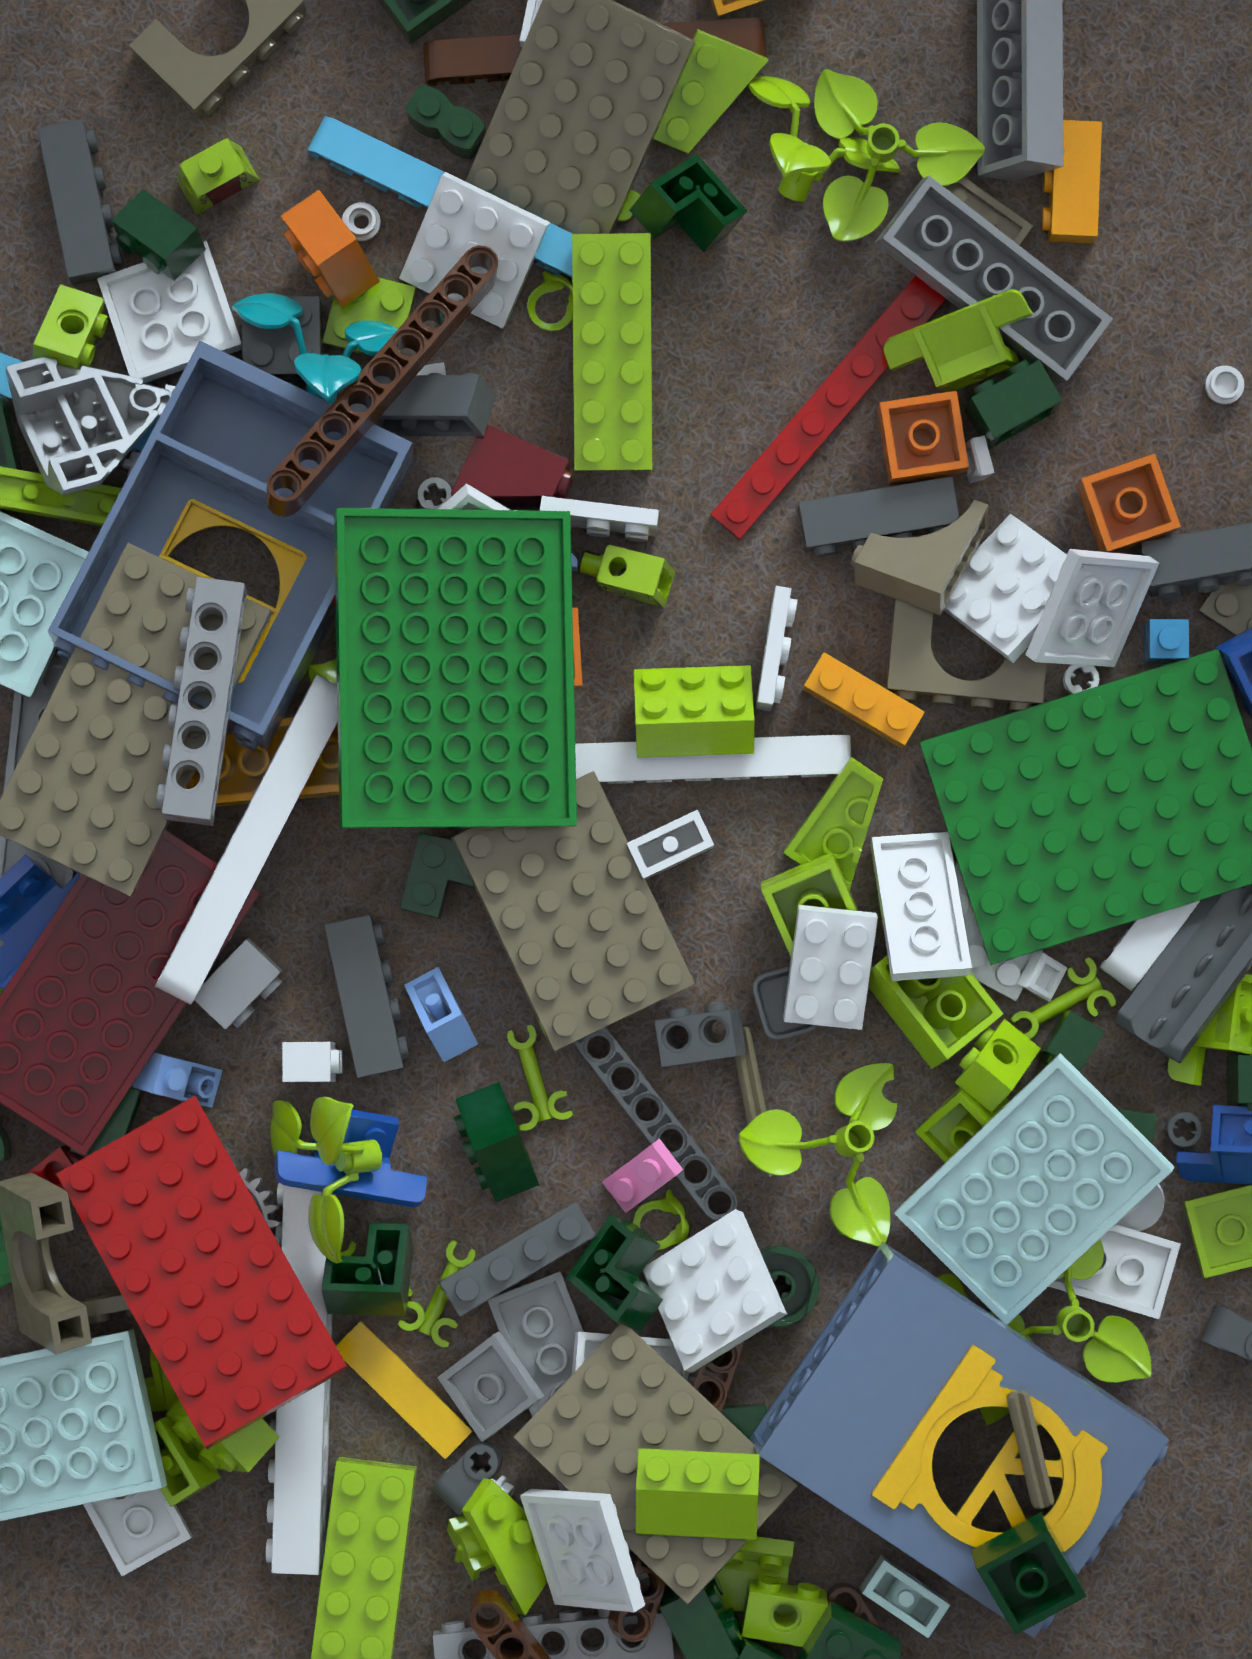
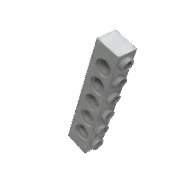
M197 577L195 588H188L185 611L191 612L189 627H182L180 637V650L186 651L184 666L176 667L174 677V690H180L178 706L171 705L168 717V729H174L172 745L165 744L162 758V768L168 769L166 784H159L156 799V808H162V815L165 820L213 826L247 596L245 583ZM211 614L219 615L223 618V624L215 631H207L201 626L206 616ZM205 653L214 654L218 658L216 665L210 670L199 669L196 667V661L200 655ZM199 692L208 693L212 697L210 705L202 710H197L190 706L191 698ZM193 731H199L206 735L205 743L198 749H190L184 745L186 736ZM192 770L199 773L200 781L195 787L185 789L178 785L179 777L185 771Z
M660 1605L649 1635L636 1643H628L612 1633L608 1624L610 1610L598 1609V1615L583 1616L580 1609L565 1610L559 1612V1618L543 1620L542 1613L519 1616L551 1659H674L672 1631L660 1610ZM629 1612L625 1615L622 1622L623 1627L628 1624L637 1625L638 1618L635 1612ZM464 1621L441 1623V1630H434L433 1645L435 1659H495V1657L486 1646V1652L480 1658H471L465 1653L464 1644L468 1640L478 1639L481 1641V1639L472 1627H465ZM588 1628H597L603 1633L604 1640L599 1646L590 1647L582 1641V1633ZM551 1631L560 1633L565 1640L563 1647L556 1651L548 1650L542 1643V1638L546 1633Z

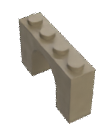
M241 0L249 11L247 32L234 49L221 55L204 56L190 51L157 19L129 47L133 55L199 118L204 112L207 115L212 114L222 104L224 98L221 95L231 85L237 88L243 84L251 73L248 68L259 58L262 61L269 58L278 47L276 41L286 31L292 34L302 25L305 20L303 14L306 12L303 0Z
M897 599L893 600L885 686L887 690L908 702H915L917 695L931 696L933 704L955 705L956 699L971 700L970 707L994 709V703L1010 704L1009 710L1013 712L1043 704L1047 663L1034 662L1026 656L1028 648L1014 663L1004 657L1000 667L986 678L973 681L955 678L946 673L934 658L931 648L933 613Z
M32 1172L0 1181V1216L19 1331L54 1354L91 1344L92 1339L86 1305L69 1296L63 1289L56 1275L49 1249L50 1236L74 1230L68 1192Z

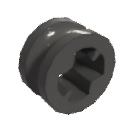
M1179 1112L1173 1114L1168 1119L1165 1132L1172 1144L1179 1147H1189L1199 1141L1202 1135V1125L1195 1115L1188 1112ZM1179 1119H1182L1184 1123H1193L1194 1131H1189V1133L1193 1134L1189 1140H1186L1183 1136L1176 1137L1174 1135L1173 1128H1178L1174 1124Z

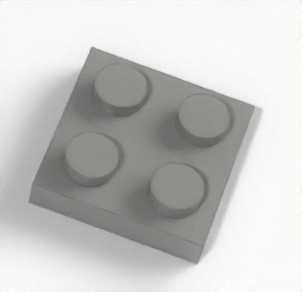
M500 1331L493 1334L437 1377L481 1442L492 1437L545 1397Z

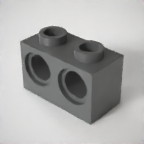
M722 1002L703 1005L704 1013L690 1015L689 1008L666 1011L667 1019L655 1020L661 1067L747 1055L740 1008L727 1009V1003ZM717 1020L721 1021L726 1028L725 1038L721 1042L717 1041L712 1035V1026ZM679 1026L684 1027L689 1036L688 1042L684 1047L679 1046L675 1041V1031Z

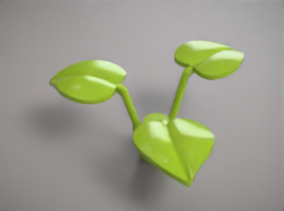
M824 69L818 79L814 96L815 116L820 128L828 136L838 140L849 137L854 130L861 135H868L867 151L872 158L864 183L855 176H842L834 180L825 191L823 212L833 239L840 242L855 241L871 234L882 224L888 212V196L884 190L873 187L871 184L879 162L884 163L892 160L898 150L901 149L913 158H919L917 170L923 179L931 176L942 186L958 183L984 155L985 147L974 135L948 123H931L919 129L915 138L918 150L908 146L905 140H899L897 130L889 124L882 123L876 126L871 125L868 128L862 127L869 124L876 116L878 105L876 93L869 84L859 78Z
M758 76L750 81L748 87L759 100L774 107L789 108L792 113L790 135L774 133L769 140L772 155L783 175L778 187V191L783 196L798 202L806 201L814 180L820 182L825 171L840 157H844L851 165L869 170L872 158L867 151L868 140L857 137L841 138L838 143L840 148L835 149L828 157L821 149L808 143H803L797 138L800 117L799 107H808L810 104L809 96L798 85L772 76ZM892 159L884 163L879 162L876 171L900 174L901 169L896 161Z
M890 1063L866 1065L850 1072L841 1079L835 1090L834 1104L841 1114L851 1118L849 1124L838 1129L835 1135L800 1142L802 1128L797 1119L784 1110L775 1109L765 1111L756 1116L739 1133L738 1137L740 1147L746 1158L759 1170L774 1176L788 1175L799 1169L802 1161L800 1149L804 1150L833 1144L840 1155L848 1158L852 1157L853 1162L845 1181L847 1188L838 1190L831 1198L830 1218L835 1228L845 1237L879 1247L882 1242L886 1243L889 1235L891 1222L889 1200L884 1188L875 1179L864 1177L854 1184V1177L860 1162L864 1161L863 1152L869 1150L874 1143L873 1131L887 1127L894 1119L897 1111V1103L888 1101L882 1093L884 1084L894 1080V1067Z
M330 1097L317 1098L313 1103L310 1118L311 1133L317 1143H308L299 1139L302 1123L296 1109L285 1100L274 1101L272 1105L273 1115L270 1123V1141L274 1155L276 1156L277 1150L297 1153V1148L315 1150L319 1152V1156L325 1165L335 1164L339 1171L346 1173V1176L326 1186L322 1191V1195L316 1194L312 1196L308 1212L309 1229L316 1247L330 1261L343 1263L340 1253L344 1237V1213L339 1200L332 1193L349 1182L358 1181V1173L378 1171L382 1164L380 1145L374 1139L343 1143L354 1107L353 1104L340 1102Z
M1100 1239L1058 1277H1064V1285L1070 1305L1064 1307L1059 1312L1057 1325L1031 1326L1025 1329L1024 1321L1019 1314L1007 1324L1030 1341L1032 1339L1028 1335L1031 1334L1059 1335L1063 1333L1067 1338L1075 1342H1082L1092 1337L1084 1345L1083 1361L1089 1373L1101 1381L1117 1383L1133 1379H1147L1151 1376V1358L1148 1346L1139 1329L1131 1321L1121 1316L1110 1315L1102 1319L1096 1332L1091 1315L1079 1307V1300L1076 1298L1071 1277L1076 1280H1086L1094 1276L1101 1268L1104 1249ZM992 1311L989 1312L994 1317L999 1319Z

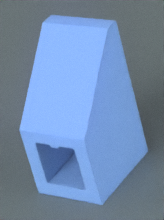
M154 1051L131 1087L182 1101L196 1096L200 1105L212 1108L223 1070Z

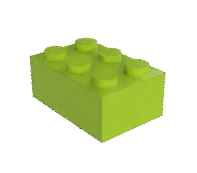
M751 665L634 669L637 758L754 754V706Z

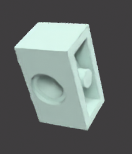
M880 1555L859 1587L862 1594L927 1638L930 1637L950 1607L945 1597L883 1555Z

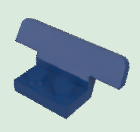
M25 854L0 878V939L4 942L0 947V982L28 954L81 875L80 873H77L62 888L44 868Z
M1213 1105L1211 1153L1177 1152L1176 1163L1180 1176L1188 1181L1252 1184V1111L1243 1106Z
M352 1109L343 1143L376 1140L381 1148L382 1164L378 1171L358 1173V1181L349 1182L336 1189L332 1194L413 1208L422 1204L426 1193L427 1176L391 1170L389 1158L399 1127L397 1117ZM312 1136L311 1143H317ZM279 1150L276 1152L274 1160L275 1176L282 1185L322 1192L326 1186L346 1176V1173L339 1171L335 1164L325 1165L318 1151L310 1150V1156Z

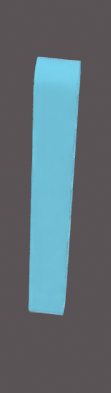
M324 116L307 150L308 154L316 159L320 156L331 161L329 165L351 176L355 173L364 177L363 182L384 192H387L389 189L399 194L398 199L419 209L422 206L429 207L441 175L445 173L328 116ZM550 223L534 259L537 261L536 265L556 275H559L561 272L572 278V233Z

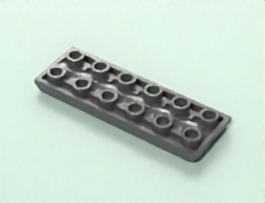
M1252 885L1199 902L1119 1010L1114 1022L1116 1026L1179 1064L1182 1062L1252 966Z

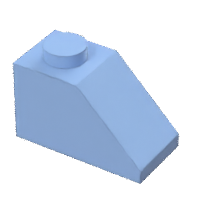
M439 967L404 984L426 1033L443 1062L478 1045Z

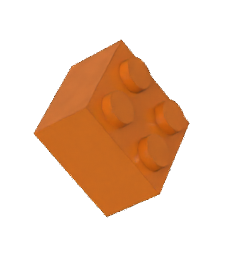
M317 190L281 215L288 228L283 233L284 237L295 253H297L296 257L308 274L311 273L315 278L316 285L326 299L333 295L340 306L344 307L380 282L357 239L320 190Z
M957 391L879 403L877 416L889 486L966 474L969 463Z
M1156 454L1081 478L1076 485L1099 552L1118 553L1139 546L1141 542L1157 540L1174 534L1181 527Z

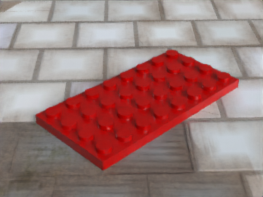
M196 1096L56 1173L206 1449L213 1447L348 1369Z

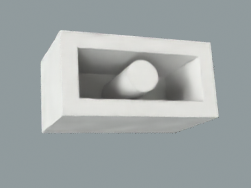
M698 810L626 843L643 879H649L714 847V843Z
M282 1042L283 1082H336V1074H343V1050H336L335 1042Z

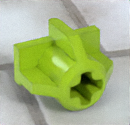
M461 1515L449 1519L447 1532L456 1548L454 1560L456 1563L463 1562L471 1580H476L479 1578L481 1571L495 1565L488 1552L482 1550L465 1516Z

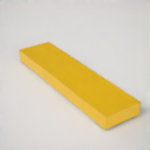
M362 1320L337 1344L336 1347L344 1361L444 1459L473 1431Z

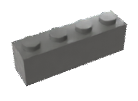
M83 119L37 128L69 280L73 285L95 281L99 277L117 272L116 265L122 264L123 261L120 246L116 241L111 242L109 227H113L111 220L114 216L110 203L103 204L101 190L107 189V183L103 167L95 166L93 153L100 152L95 129L88 130Z
M439 373L416 375L374 424L398 436H484L496 395L484 382L483 378L474 373H463L462 375H442ZM378 376L374 378L377 382L381 384H388L392 382V380L386 376ZM348 386L340 390L339 396ZM357 403L350 406L356 412H363L368 409L366 406Z
M953 477L800 501L797 507L805 552L814 551L815 557L837 554V547L852 545L853 551H855L858 545L863 546L870 533L895 538L914 537L913 534L925 532L931 534L939 531L960 518Z
M1252 523L1141 542L1142 555L1150 556L1159 562L1148 588L1151 597L1158 596L1161 600H1168L1181 596L1183 591L1197 589L1199 593H1208L1220 589V585L1234 582L1238 586L1252 585Z
M365 915L324 924L357 1078L405 1068L404 1060L410 1059V1052L406 1036H398L395 1023L402 1021L398 998L390 999L387 984L394 982L389 959L382 961L379 945L386 944L381 921L374 923L372 915Z
M573 1202L439 1281L438 1284L457 1317H460L596 1235L577 1202Z

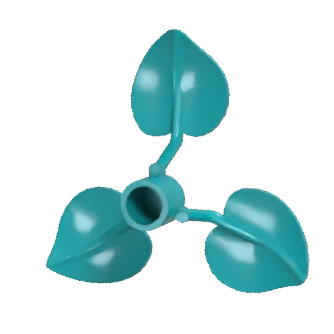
M256 294L236 302L231 310L236 311L239 317L247 323L259 328L278 329L288 324L292 326L300 353L294 361V368L307 383L306 392L331 404L336 401L337 393L341 389L354 383L360 377L361 367L350 359L351 353L359 348L365 354L376 355L398 330V328L380 321H358L350 324L345 329V337L351 342L347 344L342 356L307 353L301 325L299 320L296 319V317L302 315L303 308L295 300L280 294Z

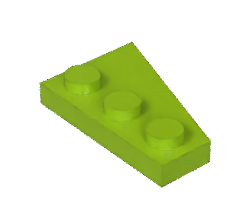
M696 29L693 40L697 42L654 137V140L688 154L769 61L768 58L699 29Z
M850 757L786 846L784 854L802 865L833 852L850 891L883 778Z
M483 1478L463 1507L462 1512L482 1550L487 1551L497 1569L495 1574L500 1584L505 1585L513 1599L511 1604L516 1614L525 1616L547 1584V1579L525 1510L492 1479Z

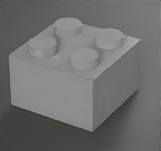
M247 938L201 986L194 1000L225 1030L231 1023L238 1028L255 1011L250 1005L251 1002L258 995L265 1000L281 984L282 981L277 975L282 969L250 938Z

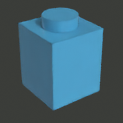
M1150 619L1144 624V663H1174L1189 659V619Z

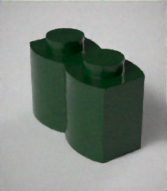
M420 85L405 107L409 122L418 132L430 138L440 139L442 144L454 155L465 159H472L480 148L486 134L485 125L482 120L466 108L452 106L450 100L439 90L430 86Z

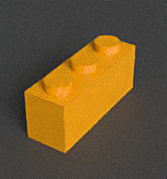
M1063 120V167L1043 173L1042 191L1043 193H1049V208H1042L1041 231H1048L1047 242L1094 244L1098 237L1102 122Z
M825 652L802 689L901 749L906 745L925 713L923 710Z

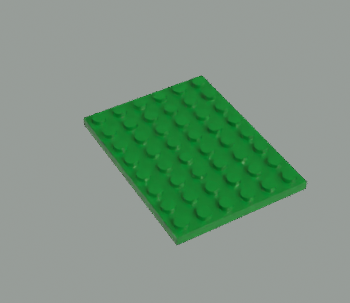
M336 508L334 510L340 829L577 826L570 511Z
M1219 649L919 743L990 966L1252 885V748Z

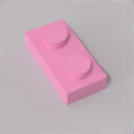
M658 1139L607 1177L602 1183L624 1212L627 1213L678 1175L683 1169L662 1141Z

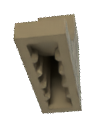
M974 500L968 510L955 522L939 531L923 536L895 538L870 533L863 546L858 545L852 556L851 566L855 568V584L941 615L988 529L989 505Z

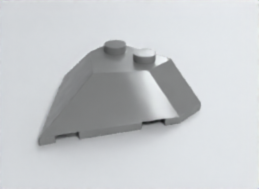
M46 357L6 366L8 384L21 432L46 486L62 495L100 485L160 417L176 387L167 384L165 389L143 384V379L86 366H81V370L57 365V360Z

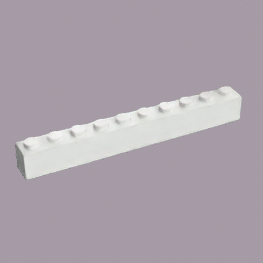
M278 1183L277 1204L278 1206H283V1221L281 1226L276 1228V1237L280 1239L278 1244L282 1246L283 1253L332 1338L333 1314H327L321 1290L326 1257L316 1247L308 1222L311 1198L316 1194L322 1195V1192L285 1186ZM331 1379L277 1409L276 1420L272 1419L270 1422V1427L279 1436V1439L275 1442V1459H270L268 1467L269 1483H274V1499H269L267 1504V1522L273 1523V1538L267 1539L266 1562L272 1563L271 1573L319 1575L322 1573L326 1544Z

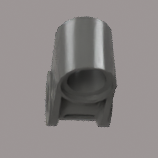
M1216 1304L1201 1341L1231 1355L1236 1354L1252 1362V1322L1248 1321V1318Z
M492 1442L476 1443L456 1464H453L431 1488V1491L457 1515L461 1516L463 1514V1507L483 1478L491 1479L501 1467L503 1459L501 1450ZM475 1452L478 1455L487 1452L491 1456L488 1460L491 1469L487 1466L481 1469L476 1467L475 1464L478 1458L474 1455Z

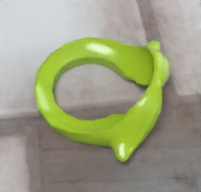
M544 271V281L528 297V314L533 323L542 330L550 332L560 331L573 321V286L564 276ZM567 287L570 294L564 317L557 323L551 324L540 320L535 311V305L539 297Z
M670 1189L666 1191L664 1197L642 1204L635 1212L633 1223L639 1228L644 1214L652 1209L680 1215L681 1222L676 1225V1228L665 1239L656 1241L660 1245L657 1250L679 1245L688 1239L689 1224L685 1219V1209Z

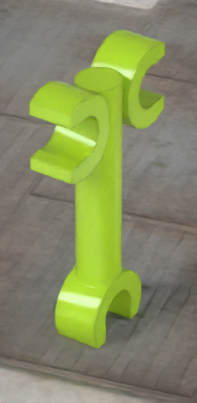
M1091 958L1084 959L1088 967V974L1083 978L1078 977L1072 967L1066 970L1069 980L1074 984H1078V986L1032 1012L1019 1011L1013 1014L1010 1018L1012 1023L1021 1018L1028 1019L1031 1026L1030 1030L1024 1033V1035L1031 1039L1038 1032L1039 1025L1085 999L1086 1010L1093 1017L1099 1015L1094 1007V1001L1097 997H1104L1110 1007L1115 1006L1116 999L1112 993L1103 990L1099 979L1096 977V964Z
M532 1024L527 1026L529 1039L525 1043L516 1041L513 1030L507 1033L510 1045L518 1049L533 1104L522 1101L514 1105L515 1111L526 1108L532 1113L531 1121L519 1126L520 1130L523 1131L534 1128L538 1122L551 1118L565 1120L573 1115L572 1111L560 1113L555 1109V1101L558 1098L567 1096L566 1091L554 1092L548 1100L533 1047L537 1033Z
M453 1240L450 1242L446 1249L448 1263L440 1281L473 1262L476 1250L471 1249L466 1259L459 1260L454 1256L457 1241ZM438 1284L426 1311H424L420 1303L408 1301L407 1307L414 1309L418 1314L417 1321L407 1323L400 1319L398 1325L406 1331L417 1329L426 1335L432 1336L433 1341L438 1346L448 1347L450 1342L439 1336V1328L443 1325H449L456 1329L458 1323L450 1317L439 1319L448 1300Z

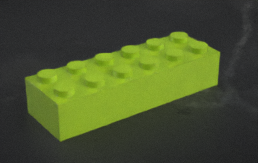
M651 233L572 234L574 470H652Z
M339 1457L337 1459L311 1659H393L417 1466Z

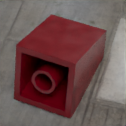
M487 425L484 436H476L452 489L451 496L467 483L505 507H540L542 496L566 499L574 479H572L573 473L570 472L568 459Z

